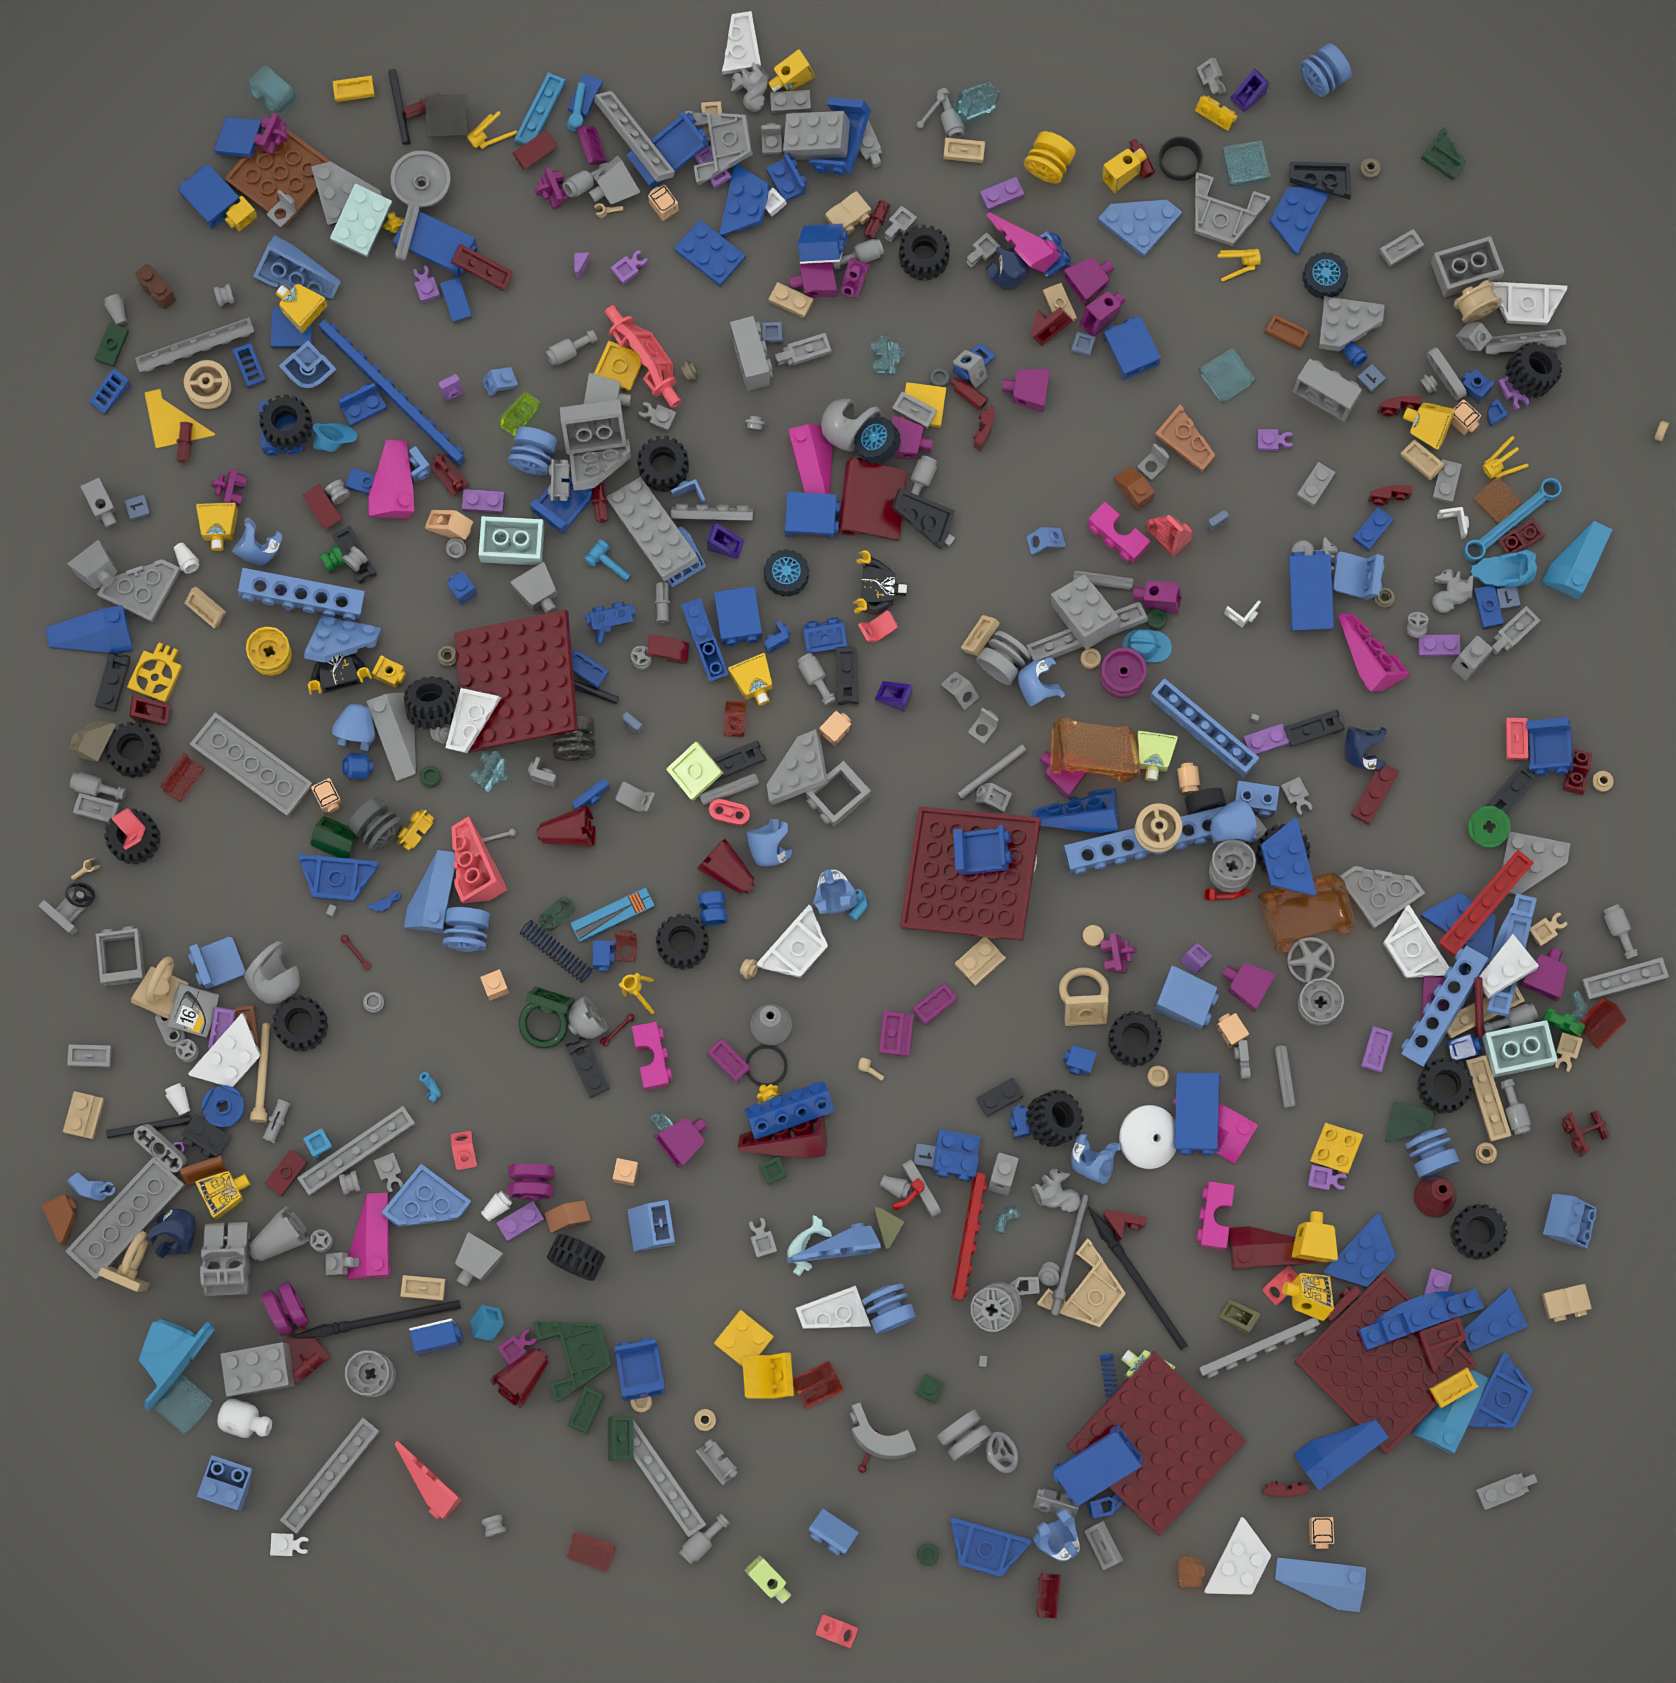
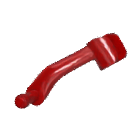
M1245 888L1239 892L1217 894V889L1204 890L1205 900L1236 899L1251 893L1250 889Z
M917 1178L912 1182L910 1186L914 1190L908 1197L893 1203L892 1208L897 1211L906 1207L924 1190L925 1185L921 1179Z

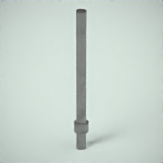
M1087 1195L1081 1196V1203L1076 1214L1058 1286L1053 1292L1052 1299L1054 1301L1050 1316L1058 1317L1061 1304L1065 1301V1289L1090 1199Z

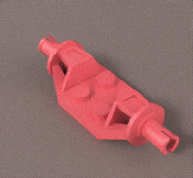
M615 305L608 307L604 313L613 324L609 333L616 338L621 347H631L641 357L642 364L649 369L643 379L651 388L652 395L654 397L663 395L670 408L678 406L682 400L673 390L677 382L676 378L673 377V362L652 332L634 325L632 316L623 318Z

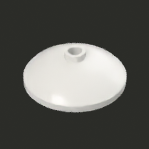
M1153 1105L1141 1106L1131 1111L1124 1119L1119 1134L1121 1149L1125 1157L1135 1166L1144 1169H1154L1165 1165L1176 1152L1175 1120L1171 1114L1165 1109ZM1155 1134L1158 1137L1156 1141L1153 1139Z

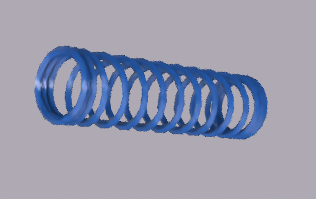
M1112 1353L1103 1354L1099 1356L1100 1360L1104 1361L1101 1363V1365L1105 1366L1101 1370L1107 1371L1104 1372L1102 1375L1108 1376L1103 1378V1380L1109 1381L1104 1383V1386H1111L1104 1389L1105 1391H1109V1393L1105 1394V1396L1108 1397L1112 1396L1108 1394L1115 1393L1116 1390L1107 1389L1118 1386L1105 1385L1117 1381L1116 1379L1106 1380L1107 1378L1116 1376V1374H1106L1115 1371V1369H1104L1114 1366L1115 1364H1103L1106 1362L1114 1361V1359H1106L1113 1358L1114 1356Z

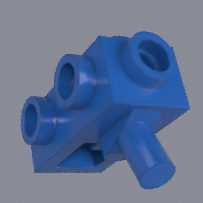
M624 602L612 604V608L604 609V606L592 608V612L585 614L586 625L591 626L592 630L597 629L595 642L603 643L605 631H612L613 625L632 622V616H635L633 604L624 605Z

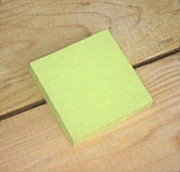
M699 742L691 745L666 769L691 800H695L723 774V771Z

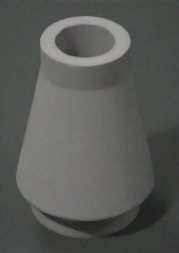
M119 294L106 297L104 299V306L114 320L115 325L125 324L127 319L123 298H120Z
M886 1175L883 1176L880 1187L901 1200L908 1197L913 1189L910 1186L912 1183H909V1180Z

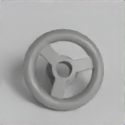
M993 1432L986 1441L987 1459L998 1471L1010 1473L1018 1465L1019 1456L1017 1448L1008 1435L1003 1432ZM996 1439L995 1446L992 1447V1443ZM1003 1440L1009 1446L1012 1455L1008 1453L1007 1449L1004 1447ZM1005 1460L1009 1461L1011 1465L1006 1467L1000 1463Z

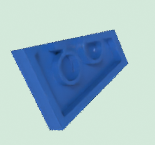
M1510 1287L1464 1328L1467 1337L1464 1343L1469 1352L1528 1327Z

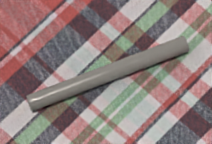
M1021 744L957 793L961 800L1026 752L1027 750L1024 745Z

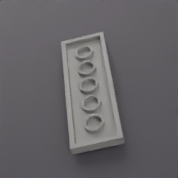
M641 477L606 497L612 509L664 582L699 562L696 553Z
M216 712L190 743L192 748L287 817L290 816L313 786L311 781Z
M153 1157L65 1252L93 1278L98 1280L101 1277L98 1275L101 1267H110L130 1246L135 1236L144 1231L186 1185Z

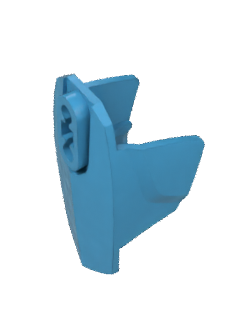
M163 1319L152 1323L139 1357L140 1363L145 1367L157 1385L155 1390L145 1400L146 1410L149 1411L212 1335L215 1328L210 1321H207L197 1334Z

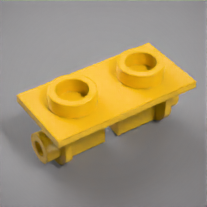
M1201 96L1195 111L1226 131H1229L1232 122L1234 123L1238 117L1235 111H1231L1225 106L1220 108V103L1210 98V96Z
M426 810L415 811L410 818L411 823L408 827H403L398 833L396 843L402 844L404 842L403 847L408 851L411 848L414 849L422 838L416 832L419 830L425 834L433 824L434 817L430 814L425 816Z

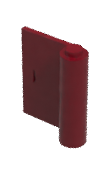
M852 457L851 460L846 461L838 532L848 536L863 533L898 541L900 539L902 517L892 509V499L894 502L898 489L905 490L907 470L865 462L858 457Z

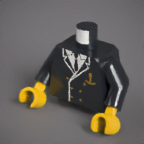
M864 550L858 552L863 556V559H856L858 564L865 563V565H863L861 598L853 602L859 608L854 609V612L860 613L863 611L864 613L877 615L893 606L894 595L906 596L907 584L895 583V573L881 561L871 557L868 551Z
M340 654L332 657L331 661L325 663L317 662L315 664L311 680L308 683L310 695L314 690H318L319 694L322 693V690L324 693L362 684L364 677L368 676L372 679V676L365 663L355 654L344 657Z

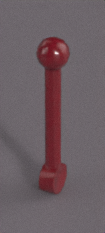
M343 935L341 942L346 943L361 961L363 968L369 970L371 964L365 961L349 941V937Z
M628 1014L626 1017L627 1019L624 1020L611 1034H609L607 1037L601 1038L600 1044L602 1046H607L609 1044V1040L614 1035H616L628 1022L634 1021V1015Z
M868 1452L865 1454L862 1465L858 1467L860 1473L866 1472V1464L870 1456Z

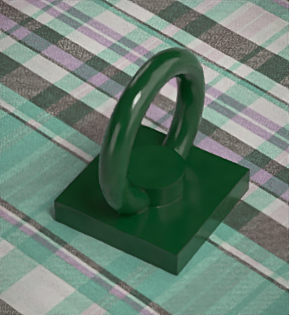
M535 986L527 994L525 1001L530 1003L523 1008L520 1014L519 1029L523 1038L532 1046L551 1048L559 1044L566 1036L568 1030L566 1013L574 1004L575 999ZM538 1008L549 1014H557L559 1017L560 1028L553 1038L540 1040L529 1032L527 1019L534 1009Z

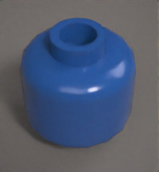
M349 753L346 758H343V775H346L349 780H365L368 778L369 773H373V761L369 760L368 755L365 753Z

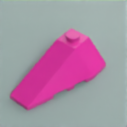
M990 212L987 214V217L1003 234H1007L1005 239L1015 246L1014 250L1031 268L1045 273L1061 256L1057 251L1058 246L1053 241H1046Z
M807 424L788 429L789 440L804 493L830 494L833 445L823 436L821 425Z
M386 440L368 496L369 517L409 519L413 514L414 494L407 441Z
M1353 613L1340 614L1338 616L1359 676L1364 681V685L1371 692L1384 691L1410 675L1399 658L1394 654L1390 656L1383 649L1385 645L1381 641L1378 642L1370 636L1371 631Z
M1175 1098L1174 1101H1173V1104H1174L1175 1106H1176V1098ZM1219 1103L1218 1146L1220 1147V1152L1215 1153L1235 1164L1258 1125Z
M388 1192L366 1194L348 1257L360 1258V1267L348 1268V1280L391 1277L389 1220L381 1215V1212L389 1204Z

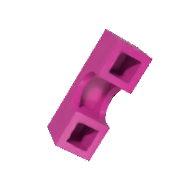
M1104 502L1088 519V528L1094 535L1101 536L1109 548H1115L1124 561H1130L1134 564L1149 548L1151 541L1136 528L1128 535L1118 534L1114 530V525L1119 521L1120 514Z
M657 1022L632 1026L636 1050L648 1049L654 1053L653 1062L648 1066L640 1067L644 1090L648 1091L669 1086L668 1080H672L670 1067L666 1068L664 1060L668 1059L666 1047L661 1046L660 1040L664 1039L662 1027H658Z
M1209 1181L1207 1187H1203L1202 1199H1205V1207H1201L1199 1220H1203L1202 1229L1198 1228L1196 1241H1200L1199 1247L1226 1250L1229 1227L1216 1223L1214 1211L1219 1208L1230 1209L1232 1207L1235 1185Z

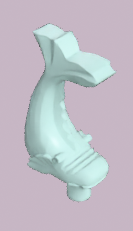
M815 1215L812 1216V1226L800 1233L792 1241L787 1250V1258L804 1251L811 1234L818 1233L824 1237H832L831 1232L822 1226L821 1219ZM809 1261L795 1262L794 1264L797 1266L793 1273L801 1276L804 1270L809 1271L812 1268V1264Z

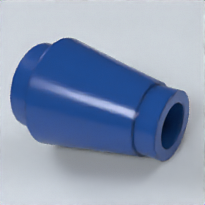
M1353 342L1348 343L1341 350L1350 365L1355 367L1361 366L1368 358L1366 351Z

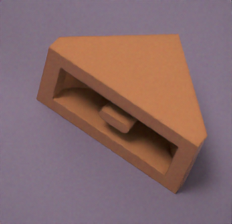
M585 1200L565 1203L544 1213L551 1234L591 1221Z

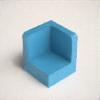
M322 1128L303 1138L315 1160L319 1159L318 1155L333 1148Z
M481 1305L470 1320L473 1337L492 1341L504 1325L500 1309Z

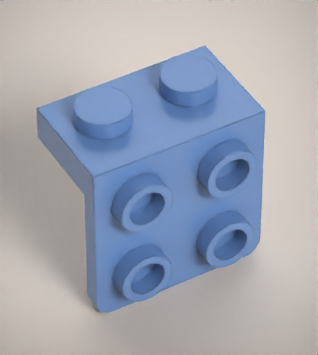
M1341 551L1338 552L1335 557L1332 590L1365 600L1378 596L1382 589L1381 576L1384 571V556L1376 554L1369 558H1363Z
M232 937L224 938L201 948L198 944L189 947L191 951L188 954L192 966L196 965L198 972L195 973L199 985L203 984L207 990L244 976L246 973Z

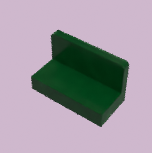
M323 816L314 827L310 845L338 858L349 859L352 846L359 837L348 826Z
M633 1416L609 1417L608 1461L633 1460Z

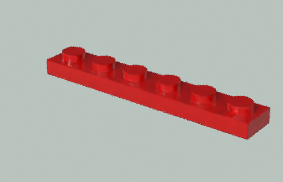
M1517 850L1438 944L1452 956H1455L1534 862Z
M978 1172L972 1181L951 1300L956 1301L963 1300V1297H966L969 1285L966 1284L967 1276H970L972 1272L970 1258L976 1250V1243L973 1241L975 1234H978L980 1222L977 1219L978 1214L982 1213L984 1201H981L982 1192H986L988 1181L985 1180L986 1174Z

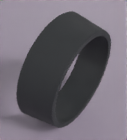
M1187 137L1169 139L1162 145L1159 152L1161 170L1168 178L1175 181H1185L1192 178L1199 170L1203 161L1201 148L1194 140ZM1174 146L1187 147L1197 157V168L1188 175L1172 174L1162 164L1164 153Z

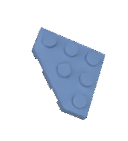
M1168 200L1116 203L1108 206L1098 218V222L1142 257H1145L1182 215V211Z
M322 615L305 650L304 658L325 663L331 661L332 657L340 654L344 657L356 653L357 649L365 646L368 649L375 647L381 635V628Z
M420 1164L381 1212V1215L397 1227L458 1220L470 1206L471 1200Z

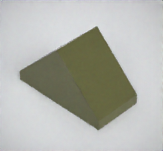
M875 1207L874 1212L885 1251H888L904 1226V1221L880 1207Z
M1230 1299L1219 1315V1318L1247 1335L1261 1314Z

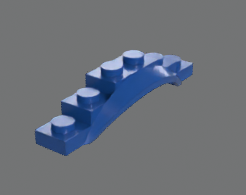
M1476 1288L1461 1294L1451 1291L1433 1292L1410 1299L1394 1307L1379 1317L1372 1325L1362 1328L1358 1332L1365 1350H1369L1425 1328L1482 1310L1484 1307Z

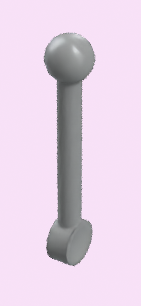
M941 93L937 96L938 100L935 102V104L927 112L924 118L921 121L917 122V127L919 129H922L924 127L925 121L933 113V111L940 104V102H944L946 100L944 94Z
M510 829L509 832L482 838V840L487 842L506 836L514 837L516 830Z

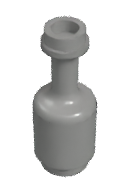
M942 88L937 91V96L942 93L946 97V100L942 102L944 112L941 114L945 133L949 138L960 139L965 134V127L958 109L951 107L949 101L951 94L947 88Z
M608 163L600 164L599 169L592 173L583 170L566 179V182L563 183V189L567 196L577 197L594 187V176Z
M871 239L857 244L853 247L854 251L852 253L842 256L840 262H832L834 270L841 269V265L849 263L851 257L860 263H867L878 259L880 255L884 254L882 244L879 239Z
M593 330L587 331L586 336L574 342H571L570 339H564L549 347L545 354L552 366H558L576 357V350L590 342L594 344L598 339Z
M924 455L918 460L911 476V481L914 482L911 493L919 495L922 487H929L937 469L936 460Z
M808 653L798 659L799 670L809 685L817 686L823 697L822 703L827 706L836 701L834 693L830 694L823 682L826 674L816 656Z
M81 771L79 773L74 772L70 781V788L74 789L75 792L93 797L98 796L101 792L115 796L116 800L123 801L126 794V789L122 786H119L117 789L102 784L101 777Z
M1619 904L1603 910L1605 914L1603 917L1613 937L1618 936L1626 951L1623 955L1627 960L1637 956L1638 950L1633 948L1627 934L1631 930V926L1623 908H1620Z
M1525 1003L1510 1009L1508 1017L1505 1016V1018L1492 1023L1485 1021L1484 1034L1505 1026L1512 1028L1534 1023V1020L1538 1019L1534 1005Z
M1508 1079L1501 1082V1089H1505L1509 1101V1107L1505 1109L1511 1131H1514L1515 1136L1522 1135L1531 1131L1530 1126L1532 1124L1526 1105L1517 1101L1513 1086L1516 1085L1515 1082H1513V1079Z
M722 1514L716 1517L717 1521L705 1533L697 1531L682 1546L683 1549L679 1553L690 1564L694 1561L697 1562L712 1547L711 1538L722 1527L727 1528L730 1524Z

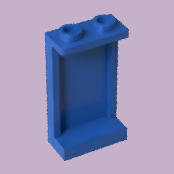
M829 97L827 106L831 109V112L844 111L850 120L847 158H811L809 163L818 173L852 174L871 109L864 100Z
M683 110L679 112L680 117L651 140L675 172L710 145L706 140L708 135L701 127L697 129L694 125L697 122L690 112L686 114ZM632 150L626 155L653 189L667 180L656 182Z
M419 211L408 251L453 272L456 278L460 277L461 273L464 274L466 271L450 262L459 244L477 252L476 239ZM403 223L393 239L395 249H397Z
M1313 551V555H1305V552H1292V556L1287 557V561H1289L1291 604L1290 630L1334 628L1331 554H1325V551Z
M1177 1073L1175 1149L1180 1151L1181 1155H1193V1152H1201L1202 1155H1214V1152H1220L1218 1134L1221 1075L1219 1073Z
M1117 1424L1111 1428L1110 1433L1064 1463L1055 1464L1053 1478L1059 1485L1062 1484L1065 1488L1068 1499L1071 1502L1074 1501L1079 1506L1140 1468L1143 1458Z

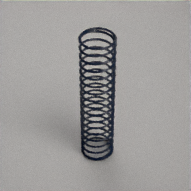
M529 920L521 929L520 935L523 934L524 938L527 937V941L531 940V944L535 943L534 946H538L539 950L542 949V953L546 952V956L550 955L549 958H553L554 962L557 961V965L561 964V968H564L565 971L568 970L569 974L572 973V977L576 976V980L580 979L579 982L583 983L591 974L592 968H590L589 966L584 971L582 976L577 979L579 973L585 968V963L581 967L579 972L573 976L575 970L582 964L583 960H581L577 964L575 969L572 972H570V969L575 965V963L579 959V957H577L575 961L572 963V965L568 969H566L567 965L575 957L574 954L568 960L567 964L562 966L563 962L570 956V951L565 956L563 961L558 964L560 958L566 953L568 948H566L562 952L560 957L557 960H555L556 955L559 954V952L563 949L564 945H562L556 952V954L553 957H551L552 953L560 945V942H558L556 946L553 948V950L549 954H547L548 950L556 942V939L550 944L547 950L543 951L544 947L551 941L553 936H551L546 941L544 946L540 948L541 943L548 937L549 933H547L543 937L541 942L538 945H536L537 941L545 933V930H543L538 936V938L534 942H532L533 938L541 930V927L538 928V930L534 933L532 938L528 939L529 935L538 926V924H536L531 929L529 934L525 936L526 931L529 930V928L534 923V921Z

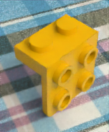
M791 1353L743 1356L744 1390L747 1399H778L794 1396Z

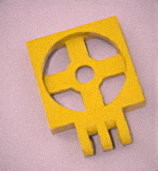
M159 642L153 654L143 651L127 688L159 702L167 703L183 667L174 662L179 650L174 648L171 655H169L171 647L166 645L164 651L161 652L164 644ZM151 660L157 661L154 670L149 671L143 668L146 662ZM165 665L171 668L172 679L163 676L162 672ZM153 674L159 675V679L157 681L151 680V676ZM139 676L146 678L148 681L145 690H142L138 685L137 679ZM160 684L167 687L162 692L153 693L155 687Z

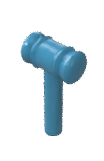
M578 83L573 113L567 122V127L572 132H576L577 128L583 123L581 109L586 87L584 83Z
M599 539L598 543L584 557V560L593 567L600 560L627 581L631 575L605 555L610 546L606 541Z

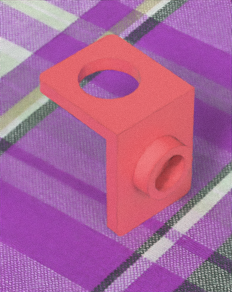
M885 611L869 623L861 622L858 624L864 637L869 642H878L898 628L890 611Z
M128 808L113 816L112 820L127 835L123 846L125 850L141 841L146 827Z
M464 1131L451 1134V1147L456 1169L462 1170L476 1167L477 1161L473 1147L472 1132ZM460 1137H467V1138H466L465 1140H463V1141H457V1140H456V1139H458V1138H460Z
M1287 1266L1262 1291L1275 1305H1278L1287 1296L1282 1293L1284 1283H1292L1298 1274L1290 1266ZM1271 1287H1276L1279 1290V1297L1271 1293Z
M822 1615L816 1635L851 1648L858 1628L827 1615ZM850 1630L849 1639L844 1641L845 1632Z

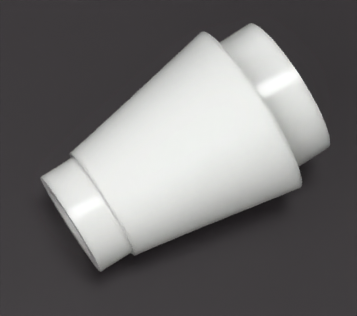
M179 543L174 547L180 569L186 574L195 572L199 568V559L184 543Z
M181 1083L165 1089L166 1098L176 1112H178L179 1116L191 1111L185 1087H182Z
M501 1190L499 1193H495L481 1213L488 1221H491L510 1209V1205L513 1202Z

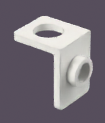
M1463 507L1439 510L1437 519L1457 516L1461 539H1465L1467 528H1469V520L1467 516H1464Z
M1258 600L1244 618L1228 606L1224 614L1243 628L1248 621L1252 622L1258 615L1257 609L1260 607L1261 602Z

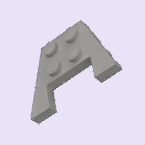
M685 111L686 114L690 112L697 122L694 125L697 129L709 127L714 161L694 166L696 183L698 185L703 184L753 155L746 115L726 113L719 115L710 114L709 112L694 113L693 111Z
M1196 172L1195 234L1233 246L1269 203L1270 196L1253 191L1247 209L1209 197L1208 193L1214 177Z

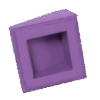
M588 252L574 254V272L577 279L581 278L591 260L590 253Z
M1197 942L1183 956L1181 962L1190 971L1197 974L1213 956Z

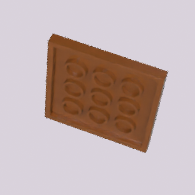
M286 129L285 133L289 136L287 142L281 141L273 155L268 154L263 148L256 145L253 157H242L224 180L267 213L280 201L277 193L278 190H281L285 195H290L295 201L294 205L297 213L284 224V226L288 227L318 191L311 166L327 163L330 160ZM283 209L275 212L277 219H283L286 216V211Z

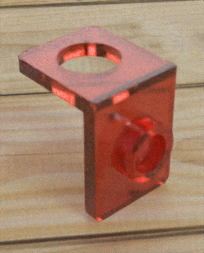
M726 701L724 736L744 737L746 702ZM732 706H739V707H741V708H731V707H732Z
M629 930L615 932V961L635 962L637 950L636 933ZM627 945L631 947L632 953L630 956H621L620 949L622 946Z

